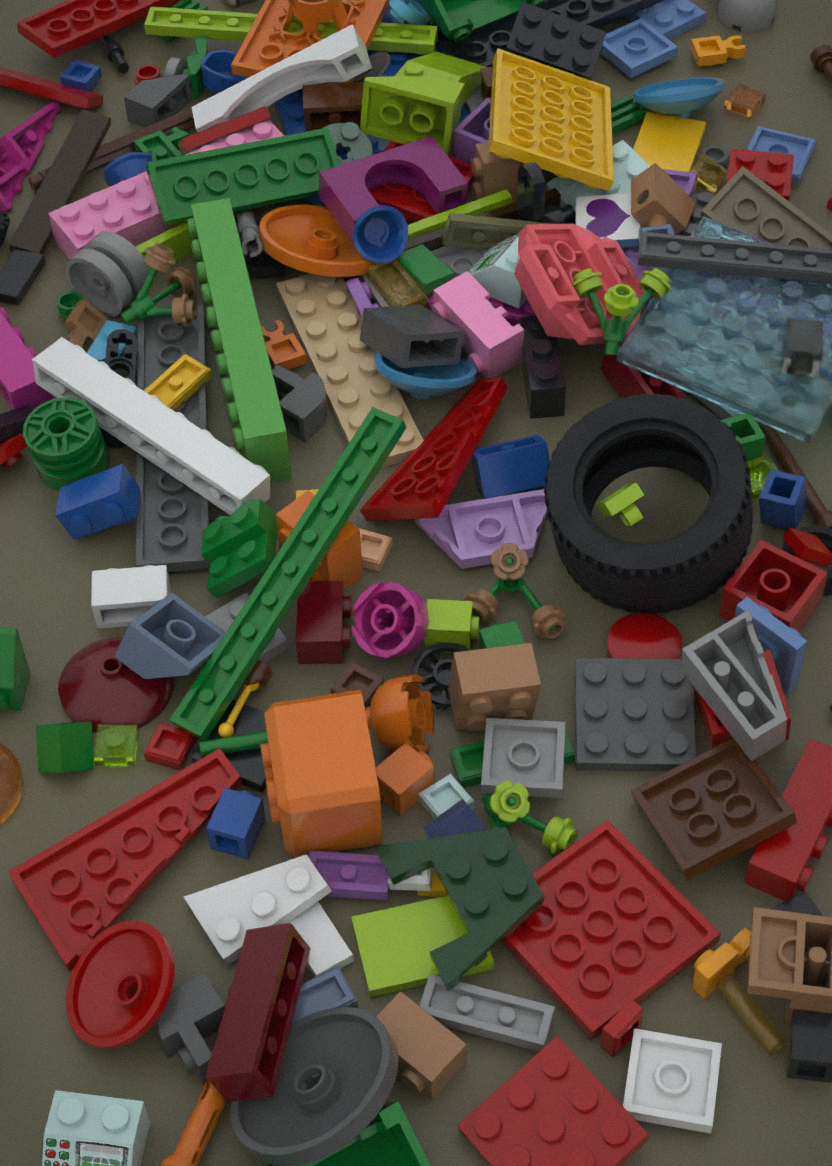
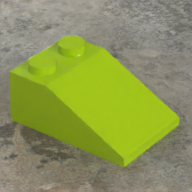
M433 52L408 60L395 76H438L465 83L463 106L481 83L480 68L486 67L440 52Z
M438 76L366 77L363 86L360 130L367 135L401 144H408L432 136L448 156L453 146V130L460 124L465 83Z

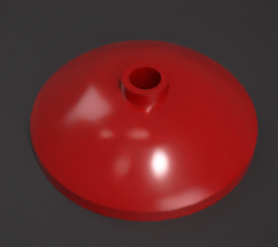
M141 921L120 922L98 934L83 950L72 970L66 992L67 1017L74 1033L82 1041L100 1049L121 1048L144 1035L160 1017L172 991L175 961L167 938L158 929Z

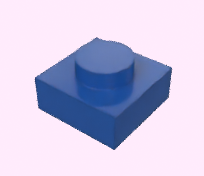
M74 60L60 76L61 84L90 91L102 77L101 67Z

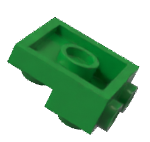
M260 498L244 502L241 507L229 516L217 517L214 522L203 530L201 556L210 563L207 590L216 598L265 573L275 558L277 541L276 513Z

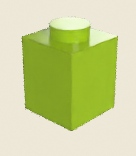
M427 599L426 607L428 609L429 625L426 637L424 638L425 649L439 643H455L470 649L471 639H478L479 617L472 616V601ZM443 651V652H441V653H452V652H451V651Z

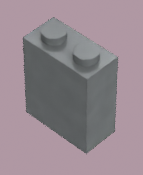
M422 305L364 308L360 341L401 368L459 364L464 331Z

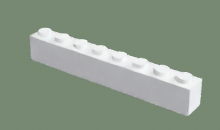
M61 337L32 359L37 385L57 398L69 397L85 402L92 408L99 427L229 515L233 514L248 500H258L260 498L265 503L271 498L270 474L262 466L253 464L241 456L235 448L227 447L215 439L209 431L200 429L188 421L182 413L173 411L156 396L149 395L141 390L132 380L123 378L111 370L105 362L98 361L87 354L79 345H74Z

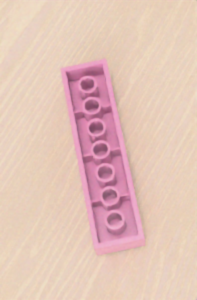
M268 119L188 154L284 135ZM147 171L48 213L54 241L69 260L77 252L85 248V245L102 231L118 234L136 247L181 224L163 226Z

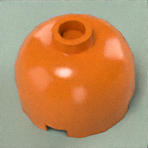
M418 674L403 675L386 681L377 688L371 699V705L366 708L368 729L373 730L380 744L395 752L404 743H408L417 752L423 751L425 753L430 748V745H424L425 732L433 735L434 712L430 692H422L419 683L425 682L422 676Z

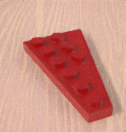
M502 377L480 379L475 382L424 438V441L404 460L363 505L360 511L366 521L413 520L439 517L508 389Z
M220 748L8 871L13 884L69 972L74 968L86 946L98 934L112 926L211 819L224 788L236 791L242 785L240 775Z

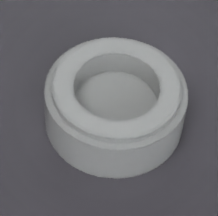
M176 57L170 58L165 67L164 77L183 74L182 69H187L186 61Z

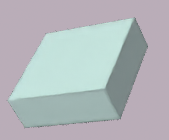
M451 773L418 794L421 805L441 828L474 809V800Z

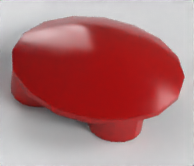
M633 613L622 617L612 625L607 636L608 658L679 659L682 651V638L675 625L664 617L651 613Z

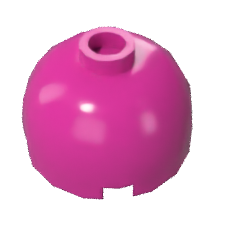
M380 582L371 585L361 593L354 604L352 612L356 614L352 633L358 645L370 655L388 659L407 656L420 646L427 634V627L429 625L428 609L421 596L405 585L393 582Z

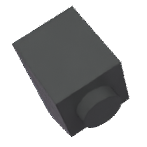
M185 74L142 80L124 96L128 121L141 127L149 126L177 114L192 100L189 76Z

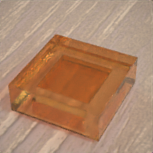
M739 84L725 99L724 108L751 118L765 103L766 93Z

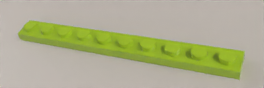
M150 7L144 27L147 35L186 38L206 36V39L244 41L258 14ZM294 17L287 32L298 34L303 31L302 21ZM333 19L329 20L328 23L317 24V28L321 32L320 38L322 39L338 32ZM381 22L368 50L391 53H416L420 55L430 54L435 51L438 27Z

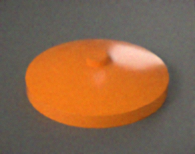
M284 206L268 212L260 221L258 234L262 242V249L275 260L291 268L322 276L351 277L370 273L383 264L371 262L357 251L354 244L326 206Z

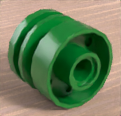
M69 397L52 399L40 404L27 417L23 425V438L42 482L52 490L59 491L62 486L107 470L109 466V452L106 443L101 435V429L92 408L82 400Z

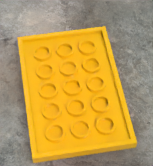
M497 48L493 58L488 151L493 152L502 159L510 158L524 164L535 162L540 169L552 172L559 178H570L584 183L589 188H600L609 191L614 182L610 87Z

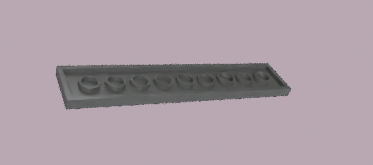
M197 305V319L192 320L191 325L185 327L183 324H175L172 315L147 316L143 320L138 318V388L144 391L184 354L206 366L204 305ZM204 382L188 400H184L180 407L173 411L182 413L188 421L200 429L208 431L207 382ZM137 452L136 483L140 487L138 515L136 517L135 566L167 565L168 572L210 569V563L201 556L203 530L210 524L209 501Z

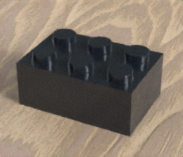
M522 2L505 51L591 80L606 32Z

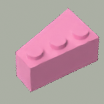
M467 271L433 290V305H431L433 313L464 331L462 347L468 354V360L476 366V373L481 372L485 379L495 378L522 363L524 329L520 324L512 327L504 318L508 316L507 311L502 306L495 309L488 300L491 298L488 291Z

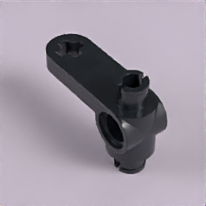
M535 162L519 166L517 220L551 224H576V213L570 204L561 208L556 204L544 207L545 180L540 167Z

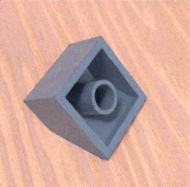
M171 592L128 625L114 657L144 679L185 676L192 673L211 657L226 632Z

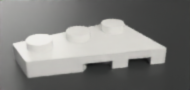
M306 854L184 896V899L223 960L230 965L238 959L239 951L242 949L248 929L287 924L332 892V890Z

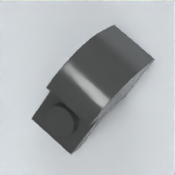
M277 365L272 370L286 431L306 443L324 426L327 419L325 385L322 379L314 372L306 379H302L297 373L290 372Z
M205 972L176 987L171 992L169 1000L158 1018V1031L167 1059L178 1054L186 1072L191 1074L195 1071L203 1085L209 1082L206 1079L207 1065L212 1056L204 1039L218 1031V1026L225 1010L224 1003Z

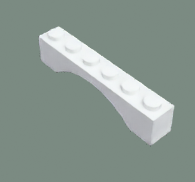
M352 24L194 105L191 108L197 132H201L264 106L266 108L284 96L302 89L303 85L346 82L372 68L366 46ZM222 137V138H220V139H217V140H215V141H212V142H210V143H207V145H209V144H211V143H214V142H216V141H218V140H221V139H223V138H225V137Z

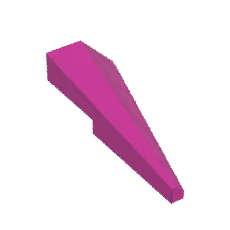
M57 101L51 102L0 138V211L6 212L12 207V201L20 191L25 175L30 171L44 144V137L51 130L52 122L56 114L61 110Z

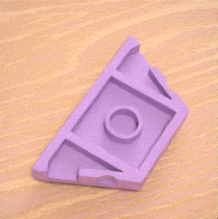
M544 489L445 505L438 518L415 519V523L461 569L491 564L492 553L496 549H501V546L506 543L518 545V548L524 550L528 558L534 556L547 515Z

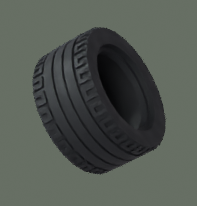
M633 395L608 402L584 415L581 420L572 425L570 430L564 434V438L558 442L556 450L551 455L552 460L547 465L548 472L545 474L544 499L547 515L562 563L566 566L568 574L572 575L573 580L580 584L585 592H589L591 597L600 599L605 605H610L615 609H624L630 613H668L672 610H682L688 606L691 607L696 602L707 599L708 596L716 593L720 586H724L728 579L734 575L735 569L740 567L742 558L746 557L747 546L750 545L753 531V505L749 466L746 462L745 452L742 451V445L736 440L734 432L729 430V426L725 422H721L719 417L711 413L709 409L700 407L697 403L687 399L676 398L670 395ZM666 467L681 471L699 482L709 494L708 504L698 520L681 534L661 542L645 544L626 542L607 534L591 519L593 507L603 490L618 477L640 468Z

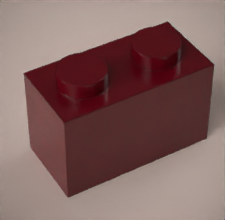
M308 581L297 598L295 643L298 664H343L344 649H351V627L344 626L345 618L352 617L351 596H344L343 581Z

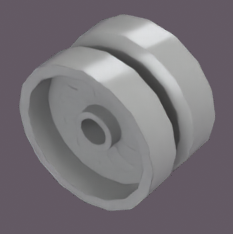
M102 231L93 237L85 245V248L67 261L65 267L66 278L71 289L80 293L84 299L106 317H115L130 305L131 300L136 298L142 289L150 271L148 265L144 262V257L133 244L124 237L107 231Z

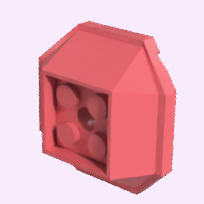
M526 224L519 232L518 258L514 275L547 336L575 339L579 345L606 343V340H603L604 330H601L599 319L589 297L579 298L572 285L574 282L573 276L585 269L591 268L593 273L600 272L602 274L600 280L603 288L595 293L607 318H614V315L607 311L604 301V295L607 293L608 288L617 284L628 285L636 292V297L640 299L644 293L638 284L640 280L617 241L607 237L601 239L590 230L575 224ZM641 310L637 314L635 319L632 321L631 325L629 326L627 332L624 335L632 334L635 332V329L640 319Z

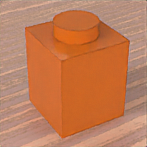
M404 743L376 767L380 799L399 816H402L419 801L418 794L435 783L434 764L430 757L423 751L417 752L408 743Z

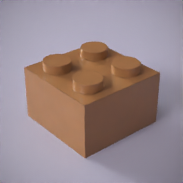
M532 643L454 652L448 694L456 730L482 731L486 727V718L532 720L541 688Z

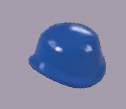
M215 50L209 52L202 59L200 67L202 69L203 84L211 93L216 95L248 78L232 74L231 64L237 54L236 52Z
M131 152L110 162L104 170V179L108 186H113L146 172L147 162L153 161L152 152Z
M387 205L374 206L364 211L356 220L352 230V240L357 251L365 259L374 263H388L398 258L405 249L408 240V225L404 216L396 208Z

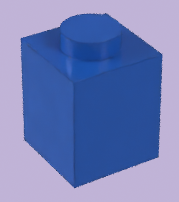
M770 469L759 496L761 523L783 529H788L789 527L797 529L807 504L806 477Z
M224 788L206 827L210 849L248 860L266 820L263 799L249 791H234Z

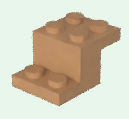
M753 907L747 994L786 999L785 1023L791 1024L792 1013L795 1010L832 1014V917Z

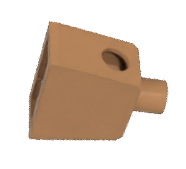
M656 163L631 180V214L642 227L671 224L675 235L687 227L696 202Z

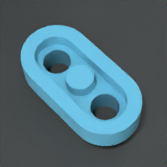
M390 0L389 2L392 7L390 13L401 23L406 20L409 24L426 25L431 19L424 8L415 0Z

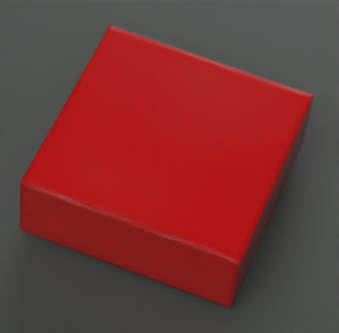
M789 527L782 537L784 542L801 560L820 566H828L832 560V553L816 535Z
M159 722L144 751L145 761L181 771L197 739L194 735L179 727Z
M631 999L602 1028L600 1048L611 1057L616 1056L633 1038L634 1028L641 1029L643 1008Z

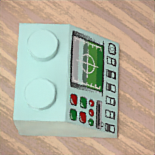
M519 234L493 245L469 271L488 291L491 298L516 308H520L527 300L514 275L518 258Z
M55 1090L44 1131L42 1166H141L150 1128V1120L144 1101Z

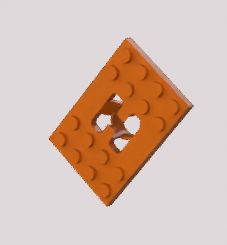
M265 0L231 64L232 74L249 78L323 40L320 38L321 32L318 30L317 24L328 23L331 19H333L337 31L353 24L366 46V50H368L388 9L390 0ZM294 17L302 21L303 31L301 33L287 32ZM352 78V79H350V80H348V81H346V82H327V83H320V84L350 83V82H353V79H354V78Z

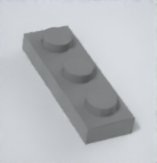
M429 974L419 1005L445 1027L538 1052L546 1046L555 1012V1006L463 982L447 991L441 977Z

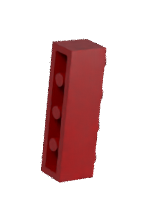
M811 738L782 794L785 801L794 811L797 824L758 843L748 863L744 884L783 901L793 898L797 889L805 892L814 871L813 868L808 866L813 857L818 860L822 857L829 839L824 833L827 826L832 827V747Z

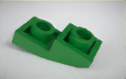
M206 36L194 37L196 49L191 50V56L186 57L188 69H182L183 74L189 76L193 99L199 98L206 88L203 84L202 69L200 67L202 59L208 54Z

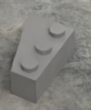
M749 610L682 648V672L751 761L785 741L787 717L772 674L770 675L764 659V651L755 633L753 619Z

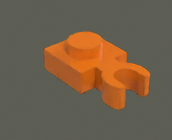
M280 320L275 321L276 331L274 332L266 331L265 327L261 325L270 365L273 369L280 365L290 370L307 364L306 353L294 333L285 335L284 324Z

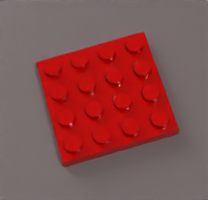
M607 819L532 873L544 895V903L507 938L503 937L501 939L506 947L592 1040L602 1032V1028L631 999L639 1004L700 957L705 951L717 944L721 933Z

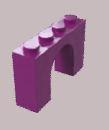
M432 136L319 172V197L352 243V230L358 217L367 209L379 206L369 191L381 185L402 184L415 188L424 196L436 214L464 205L467 202V180Z

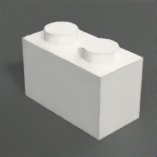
M147 565L144 567L110 568L92 571L91 607L97 629L128 626L132 621L171 593L167 565Z

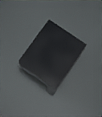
M800 1010L793 1011L791 1017V1048L787 1058L786 1078L831 1083L832 1014Z

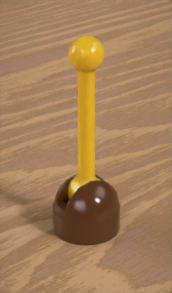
M258 660L243 682V691L227 721L218 728V733L221 737L226 738L233 735V724L250 692H260L268 685L272 677V670L263 661Z

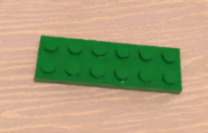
M323 128L147 162L145 168L163 226L187 222L188 218H193L191 204L230 198L232 210L237 212L319 195V172L339 166L340 163L329 129Z

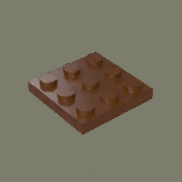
M734 738L631 790L634 801L686 880L797 824L794 811L756 760L751 761Z

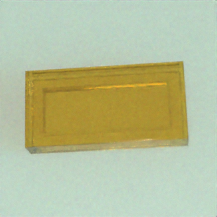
M396 259L388 263H378L366 268L367 279L389 306L427 305L426 295Z

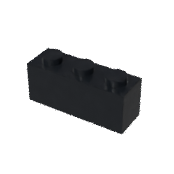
M537 316L519 317V324L524 329L521 365L530 419L564 416L566 387L557 337L547 336Z

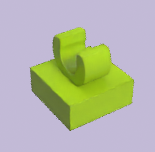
M637 482L627 483L598 502L597 505L604 517L613 516L617 513L625 526H632L643 519L640 510L633 502L644 496Z

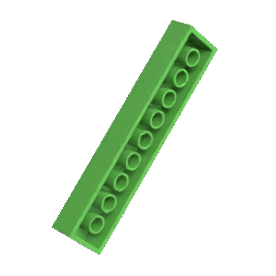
M230 198L191 204L193 218H188L187 223L190 238L196 237V240H192L191 250L193 260L197 262L195 266L198 283L202 284L200 289L203 305H210V307L205 309L208 328H215V330L210 332L213 351H220L221 353L215 355L219 375L225 374L226 378H221L224 399H231V402L226 403L229 423L237 425V427H231L234 446L237 450L242 449V452H239L241 456L255 465L262 466L270 474V483L292 479L287 431Z

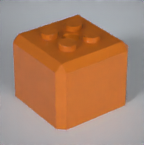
M361 690L273 703L264 713L268 743L260 744L272 823H281L285 851L297 858L306 854L309 856L310 851L338 852L383 844L380 791Z

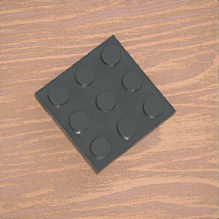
M575 658L576 770L670 771L696 757L693 685L682 672V659Z

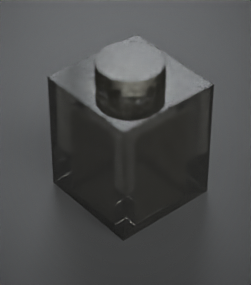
M787 318L781 340V373L816 377L823 357V321Z

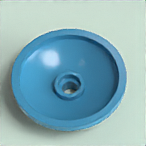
M697 77L655 83L635 90L633 92V99L640 106L652 112L688 118L690 117V112L707 106L721 94L725 88L724 80L714 77Z
M378 352L375 354L374 366L383 378L397 388L411 393L413 397L419 399H430L431 396H443L467 387L476 379V366L460 356L459 364L401 368Z

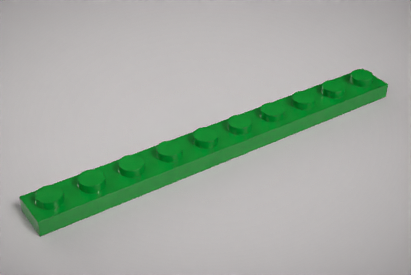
M374 407L371 408L170 718V721L175 726L203 741L208 739L407 427L404 420Z

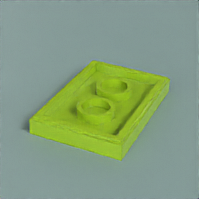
M448 895L351 917L370 998L424 986L427 983L429 974L440 976L431 960L430 951L468 934ZM491 950L487 952V957L479 965H473L462 977L494 970Z

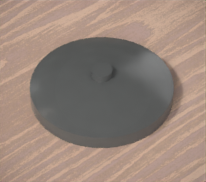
M337 1007L322 1010L292 1023L274 1097L231 1102V1125L238 1140L257 1160L273 1166L306 1164L323 1158L346 1145L375 1118L393 1088L398 1071V1051L392 1036L376 1016L368 1011L353 1007Z

